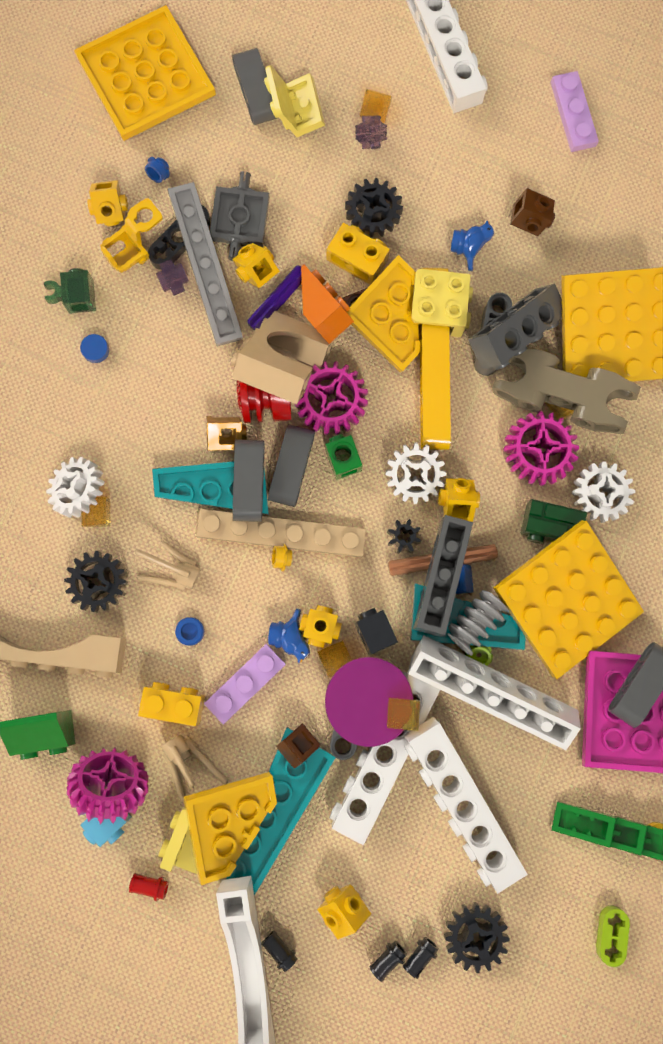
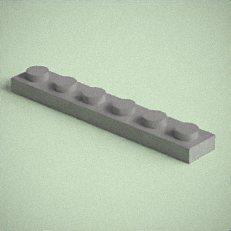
M192 182L169 188L170 201L216 346L242 340V332L195 184Z

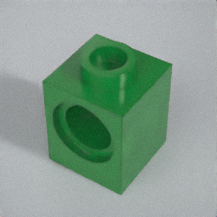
M340 434L330 438L329 443L325 444V451L335 479L338 480L361 472L363 465L352 435L345 437L344 434ZM339 450H346L351 457L346 461H340L335 457V453Z

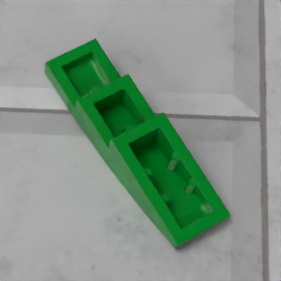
M557 802L551 831L608 848L613 847L636 855H644L663 861V829Z

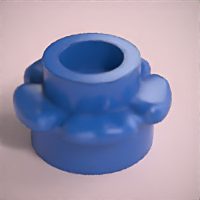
M150 157L148 159L149 163L145 166V172L148 177L156 183H161L169 178L168 163L163 158L158 157L155 159V157Z

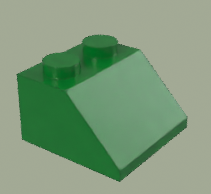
M72 710L1 721L0 736L9 756L20 755V760L38 757V751L49 750V755L67 752L68 746L76 744Z

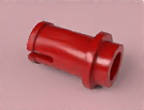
M134 873L130 881L129 893L153 897L154 901L157 902L159 899H165L169 882L164 881V877L161 876L159 879Z

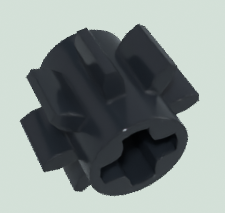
M411 519L401 525L400 521L396 520L395 526L397 529H388L387 531L389 535L393 536L388 546L395 544L398 547V554L404 548H407L412 553L413 546L411 544H420L422 541L416 538V533L419 532L420 527L414 529L410 526ZM401 530L404 534L409 532L408 543L404 539L399 541L398 536Z

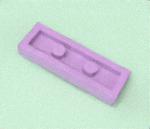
M578 71L553 76L550 83L570 151L575 152L596 147L599 140Z
M265 644L204 705L222 724H225L286 664Z

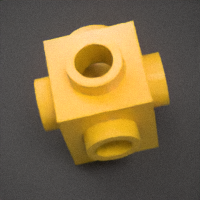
M118 180L92 183L89 190L91 199H87L90 215H95L96 223L114 226L119 224L120 221H124L125 211H129L126 194H121Z
M254 243L242 247L238 255L232 259L237 266L235 272L244 283L249 282L258 288L262 287L280 272L273 261L275 259L269 249L265 246L262 248Z
M446 478L444 489L439 490L438 504L443 506L444 516L448 515L473 522L475 510L480 505V492L475 490L474 480Z
M317 605L316 610L310 609L309 615L303 613L299 630L304 631L303 637L308 639L307 644L324 648L325 643L331 644L332 638L338 640L342 623L337 622L338 615L333 614L334 609ZM320 620L326 623V629L322 632L315 629V623Z
M351 884L340 889L338 886L330 889L323 896L325 901L317 909L337 940L356 933L372 914Z

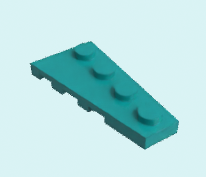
M234 461L152 469L154 496L156 498L233 509ZM264 467L262 514H269Z
M415 583L410 640L421 641L424 635L439 643L455 644L447 634H451L448 626L451 623L458 625L456 617L458 615L466 617L464 609L466 607L474 609L472 602L454 598L446 634L442 637L413 630L424 587ZM501 613L505 619L503 622L497 619L493 620L497 627L496 630L488 627L485 628L489 635L487 639L480 635L477 637L481 646L525 650V635L513 617Z

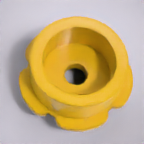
M286 544L274 546L272 551V567L280 568L281 571H284L286 566H291L292 550H288Z

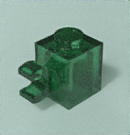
M73 268L68 272L60 273L61 286L51 280L43 283L46 290H55L53 295L45 296L47 303L56 304L62 301L69 314L96 311L94 280L88 270Z

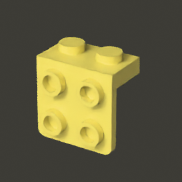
M271 65L265 67L267 77L264 78V81L273 99L270 102L271 110L276 118L282 120L286 130L290 129L296 137H299L325 126L314 78L310 73L286 84Z
M418 269L414 282L412 321L421 324L451 327L450 336L461 337L464 330L469 329L471 312H468V303H471L473 296V287L470 286L471 274Z
M184 807L181 812H175L170 824V828L174 829L170 841L165 839L158 857L163 858L160 868L171 872L174 866L197 874L187 814Z

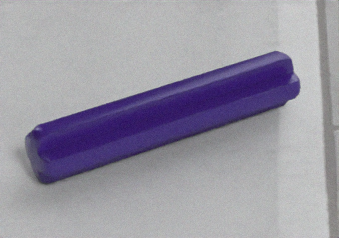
M295 266L248 319L247 322L250 328L253 330L256 328L260 329L264 318L268 319L275 311H278L302 284L301 266Z

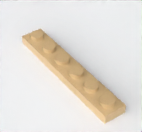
M200 509L196 537L270 547L286 544L287 549L362 558L366 529L263 516L262 522L233 521V513Z

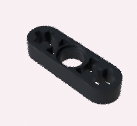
M201 205V206H202V209H203V212H204V215H205V219H206L207 225H208V227H209V225H210L209 212H208V210L206 209V207H204L203 205ZM177 220L149 247L148 257L151 264L157 269L164 270L169 268L186 251L184 242L177 243L172 240L173 234L180 231ZM165 252L166 258L162 259L160 257L157 259L156 253L163 254Z

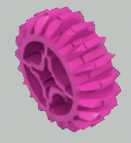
M326 361L323 363L322 370L315 364L312 366L314 374L310 376L304 395L298 404H295L296 408H302L298 411V416L300 418L307 416L304 424L309 426L315 422L313 430L318 432L322 426L324 427L325 435L329 434V428H334V433L339 435L340 426H343L345 431H350L349 421L354 425H358L359 419L357 416L363 417L365 415V410L361 407L368 405V400L363 398L368 395V390L361 388L364 385V379L355 380L358 376L356 370L348 374L349 365L347 364L343 366L342 370L338 369L339 364L337 361L333 363V368H328ZM325 380H334L328 386L318 384ZM343 383L351 390L354 403L347 401L348 398L342 395ZM336 390V401L333 400V402H329L327 405V395L330 397V394H334ZM309 394L315 395V399L321 402L319 414L311 407L308 400ZM334 410L347 411L338 417H328Z
M539 411L536 418L532 413H528L526 420L519 418L516 421L517 426L512 425L509 428L512 435H506L504 440L510 445H506L503 451L511 453V455L505 458V462H514L510 470L515 472L519 469L521 471L518 476L520 480L527 475L529 476L528 483L531 485L535 482L536 478L540 486L545 485L547 480L550 484H554L557 482V477L561 480L566 477L565 471L570 472L573 470L574 467L571 462L578 460V456L573 452L579 450V445L572 444L577 439V435H569L568 433L572 429V425H567L565 428L561 425L564 422V418L561 417L554 421V413H549L545 419L544 413ZM536 429L533 441L521 444L523 434L529 430ZM548 432L554 435L558 441H553L549 437ZM538 444H540L542 449H546L544 453H542L541 449L536 448ZM561 453L557 466L547 469L546 464L549 462V456ZM524 456L531 457L534 461V466L531 465L524 458Z
M104 747L100 753H95L91 750L89 758L81 756L79 763L73 764L71 773L67 777V796L70 799L71 808H76L78 816L86 814L88 822L94 817L98 818L100 825L104 819H110L114 824L116 817L126 820L128 812L136 814L138 806H143L149 787L147 784L148 774L145 771L144 763L138 762L136 755L128 757L127 749L122 753H118L116 747H114L112 752H106Z

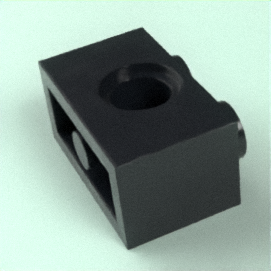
M375 608L359 614L358 618L360 621H357L355 626L368 655L398 643L384 610L377 612Z

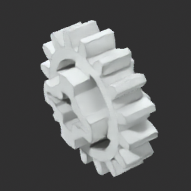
M418 442L414 443L413 449H409L405 444L403 445V453L397 450L394 451L396 460H388V464L393 468L386 470V475L392 476V479L387 484L388 486H396L393 491L395 496L403 493L404 502L409 497H413L414 504H417L418 497H422L427 502V494L431 493L437 496L438 493L435 487L444 486V482L439 478L446 476V471L439 470V467H442L445 463L443 460L436 461L439 454L436 450L430 454L429 445L427 444L423 449H419ZM412 455L424 456L421 460H411L409 458ZM399 464L404 469V476L400 481L397 477ZM433 465L434 478L431 481L427 477V472ZM409 466L415 470L421 468L420 472L423 480L416 476L410 478L411 471ZM411 486H421L423 488L418 491L409 490Z
M71 457L69 464L63 461L61 463L62 469L60 471L56 469L53 471L56 477L55 479H49L48 482L52 484V488L46 490V493L52 496L49 498L48 503L54 505L52 508L54 511L68 518H71L72 515L79 518L81 511L87 514L90 512V504L95 506L98 504L95 498L103 494L99 487L104 485L105 481L99 479L103 472L97 469V464L83 457H80L78 460Z
M606 461L601 462L599 467L593 463L588 466V470L584 469L579 473L582 478L574 480V484L579 487L572 491L573 495L579 496V499L574 504H582L584 508L581 511L591 513V521L595 520L598 516H600L601 523L608 521L609 517L614 521L619 518V514L624 515L628 512L625 506H630L634 503L632 499L628 498L635 493L634 489H629L628 487L633 482V479L625 480L624 476L627 471L624 469L621 472H617V464L615 463L607 468ZM596 476L594 485L587 486L589 480ZM602 488V490L604 492H607L608 495L605 496V494L600 492L599 489ZM620 498L618 504L611 509L613 500Z

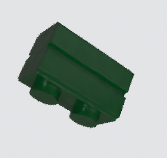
M531 499L526 504L520 533L521 535L528 536L527 541L543 544L544 540L554 542L581 520L586 521L587 512Z

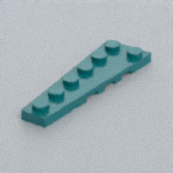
M287 727L283 734L282 740L285 739L294 730ZM319 747L301 765L293 768L280 751L277 750L269 770L273 776L277 804L271 813H267L259 826L260 831L249 848L243 850L236 861V868L226 879L251 876L255 896L334 762V755Z

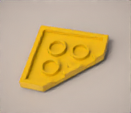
M398 255L350 306L351 309L347 313L354 321L351 325L399 372H402L421 352V343L418 330L420 323H414L411 319L416 272Z
M270 772L183 797L198 880L201 885L229 877L232 874L244 849L247 850L260 831L259 826L263 819L276 806L277 800L273 776Z

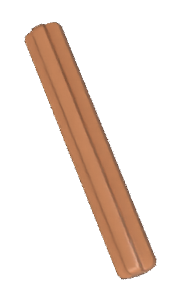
M490 544L467 548L463 564L495 560L498 558L496 545ZM432 554L390 560L388 562L389 573L391 576L426 571L429 568Z

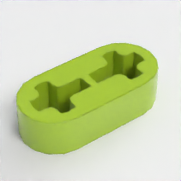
M614 905L605 907L600 913L596 943L598 957L610 967H618L624 963L627 956L630 928L628 915ZM616 914L621 921L620 923H615L613 933V926L608 922V919L614 918ZM613 939V946L618 951L617 953H612L610 958L605 953V949L611 948Z

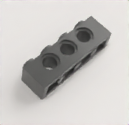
M555 283L534 289L468 339L482 369L494 367L495 370L504 368L510 364V358L527 350L526 346L529 343L541 339L544 336V331L559 325V320L562 318V299Z
M448 515L441 519L413 630L439 637L446 634L473 522Z

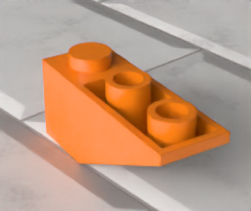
M303 264L301 266L303 315L330 344L354 322L347 313L351 308L340 296L335 299L338 294L328 282L323 286L326 280L316 269L311 272Z

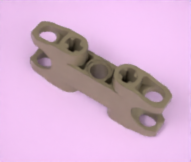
M527 349L525 352L509 359L511 365L517 366L525 372L522 379L516 382L495 380L492 387L495 395L518 408L539 412L544 402L574 411L571 422L579 427L595 432L624 434L628 421L621 416L611 413L606 404L616 398L631 401L637 400L641 388L619 374L601 368H591L587 378L558 370L559 358L537 349Z

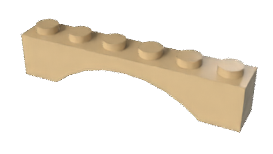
M0 635V659L10 660V666L27 668L28 663L39 664V670L56 671V666L67 667L66 673L84 674L85 669L96 670L95 676L112 678L113 673H122L126 639L91 635L83 641L63 649L35 651L9 642Z

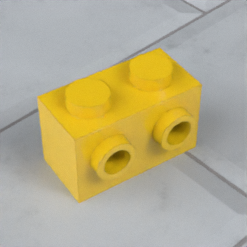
M342 223L327 247L326 260L371 285L388 261L390 249L387 248L383 241L366 236L360 228Z
M153 682L152 686L143 688L138 716L191 726L200 724L205 696L198 695V689L181 687V691L169 689L170 684Z

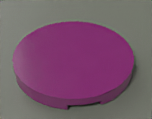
M364 657L346 663L333 675L326 690L325 708L332 727L342 738L355 745L375 747L392 741L405 729L412 715L413 695L408 680L396 666L383 659Z

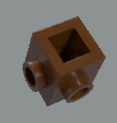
M526 188L513 204L510 225L539 236L545 228H549L554 222L555 200Z

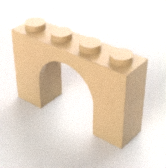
M275 311L268 319L264 318L260 329L256 328L251 339L247 338L242 349L236 350L231 363L235 367L232 378L298 404L306 391L313 368L288 357L311 366L315 364L321 369L323 363L328 359L333 341L329 344L313 326Z

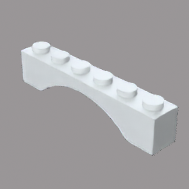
M252 877L225 879L221 881L216 896L220 924L227 941L234 977L238 1044H276Z

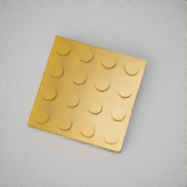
M167 5L74 50L76 58L123 141L216 95L214 86Z
M663 267L561 275L563 371L587 378L591 368H601L615 372L631 382L663 379Z
M583 520L493 587L551 676L555 679L564 675L586 658L589 651H595L644 612L587 521Z

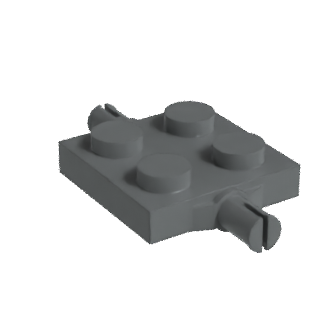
M244 171L240 172L239 186L232 188L216 186L210 234L213 242H222L230 245L228 259L231 261L238 255L241 246L254 243L263 247L270 196L268 192L255 191L249 188L251 174L246 172L245 175Z

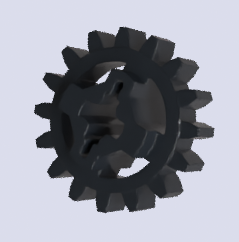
M378 178L374 179L373 184L364 179L363 187L356 183L354 185V192H348L349 201L345 202V210H347L346 219L352 220L351 225L359 226L363 233L369 231L370 238H373L374 232H378L381 237L384 236L385 229L392 232L394 224L400 223V215H402L403 206L400 205L402 196H396L397 188L388 189L389 181L386 180L381 185Z
M95 551L94 557L85 552L83 561L75 558L74 562L77 565L75 569L67 568V571L72 574L71 578L64 579V582L71 584V587L65 591L66 594L75 595L71 602L73 604L81 602L80 609L85 611L90 606L91 612L98 613L99 606L104 611H108V603L110 602L118 605L117 595L125 596L126 594L121 590V586L128 585V581L121 578L127 571L125 569H118L122 562L118 559L111 562L112 555L106 553L102 558L100 551ZM95 564L93 569L84 571L89 565ZM110 571H112L114 575V584L111 583L109 577ZM87 577L98 578L106 587L95 585ZM79 580H81L84 588L82 593L79 588ZM109 593L105 598L95 600L100 594Z
M474 902L472 909L469 910L463 904V913L459 914L453 911L452 914L455 921H446L445 923L447 928L451 930V932L444 933L445 940L451 942L446 945L448 953H454L452 959L455 964L462 961V967L465 971L471 965H473L476 973H480L481 966L485 965L488 971H491L490 963L493 960L499 965L502 963L498 956L499 953H508L503 943L509 942L510 938L507 934L502 933L508 927L504 921L499 922L501 916L497 911L491 914L489 905L486 904L480 910L478 903ZM475 918H482L488 922L482 924L477 922ZM465 923L462 933L458 934L459 929ZM476 932L479 933L480 940L478 942L474 941L473 934ZM495 941L494 944H493V946H492V948L490 949V951H488L489 948H490L491 942ZM471 951L477 954L478 956H470L466 953Z

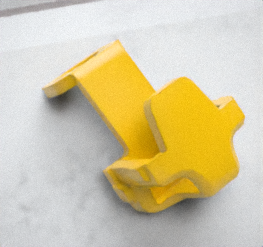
M145 198L134 205L128 212L125 225L111 237H107L100 245L101 251L108 263L120 273L128 270L136 263L144 264L149 259L148 252L142 246L140 232L151 230L163 220L162 214L149 198ZM149 209L152 211L153 217L149 222H139L138 224L135 222L140 210ZM118 241L124 242L125 249L112 257L107 249Z

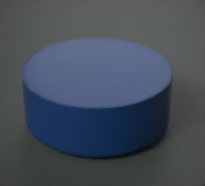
M91 334L82 340L80 351L87 361L100 363L108 357L109 345L102 336Z
M187 617L177 624L175 634L180 643L193 646L202 641L205 629L201 621L196 618Z

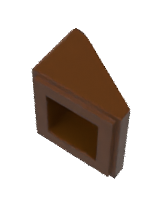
M302 723L276 747L290 765L296 768L309 758L321 744Z

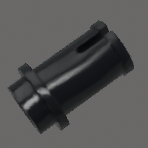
M274 930L261 942V945L278 963L277 968H282L286 972L296 963L298 958L295 956V950L291 951Z
M424 937L423 940H418L417 944L419 946L407 962L403 964V968L416 979L419 978V975L432 958L436 959L438 956L437 951L439 948L427 937Z
M396 941L392 944L388 943L386 951L369 966L372 974L381 982L385 980L399 963L404 964L405 962L404 958L407 956V953Z

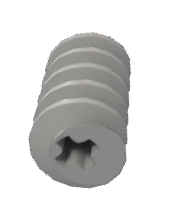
M485 590L479 593L481 600L473 599L472 606L474 609L471 607L464 609L466 617L462 615L456 617L458 625L451 623L448 626L451 633H447L448 636L469 655L473 654L469 646L470 644L478 647L481 646L477 638L479 635L486 639L489 637L485 630L486 627L493 630L497 629L493 622L494 619L501 622L505 620L501 611L509 613L507 607L496 596Z

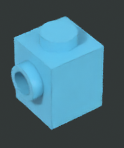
M129 813L126 820L116 817L114 824L110 819H104L101 825L98 818L94 817L89 822L86 819L80 826L84 829V837L91 844H97L101 847L107 841L112 845L124 833L121 827L132 817Z

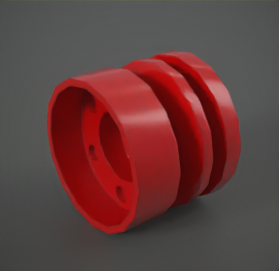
M237 380L238 406L243 415L244 423H252V410L257 411L258 423L263 422L264 409H270L273 421L292 420L291 402Z

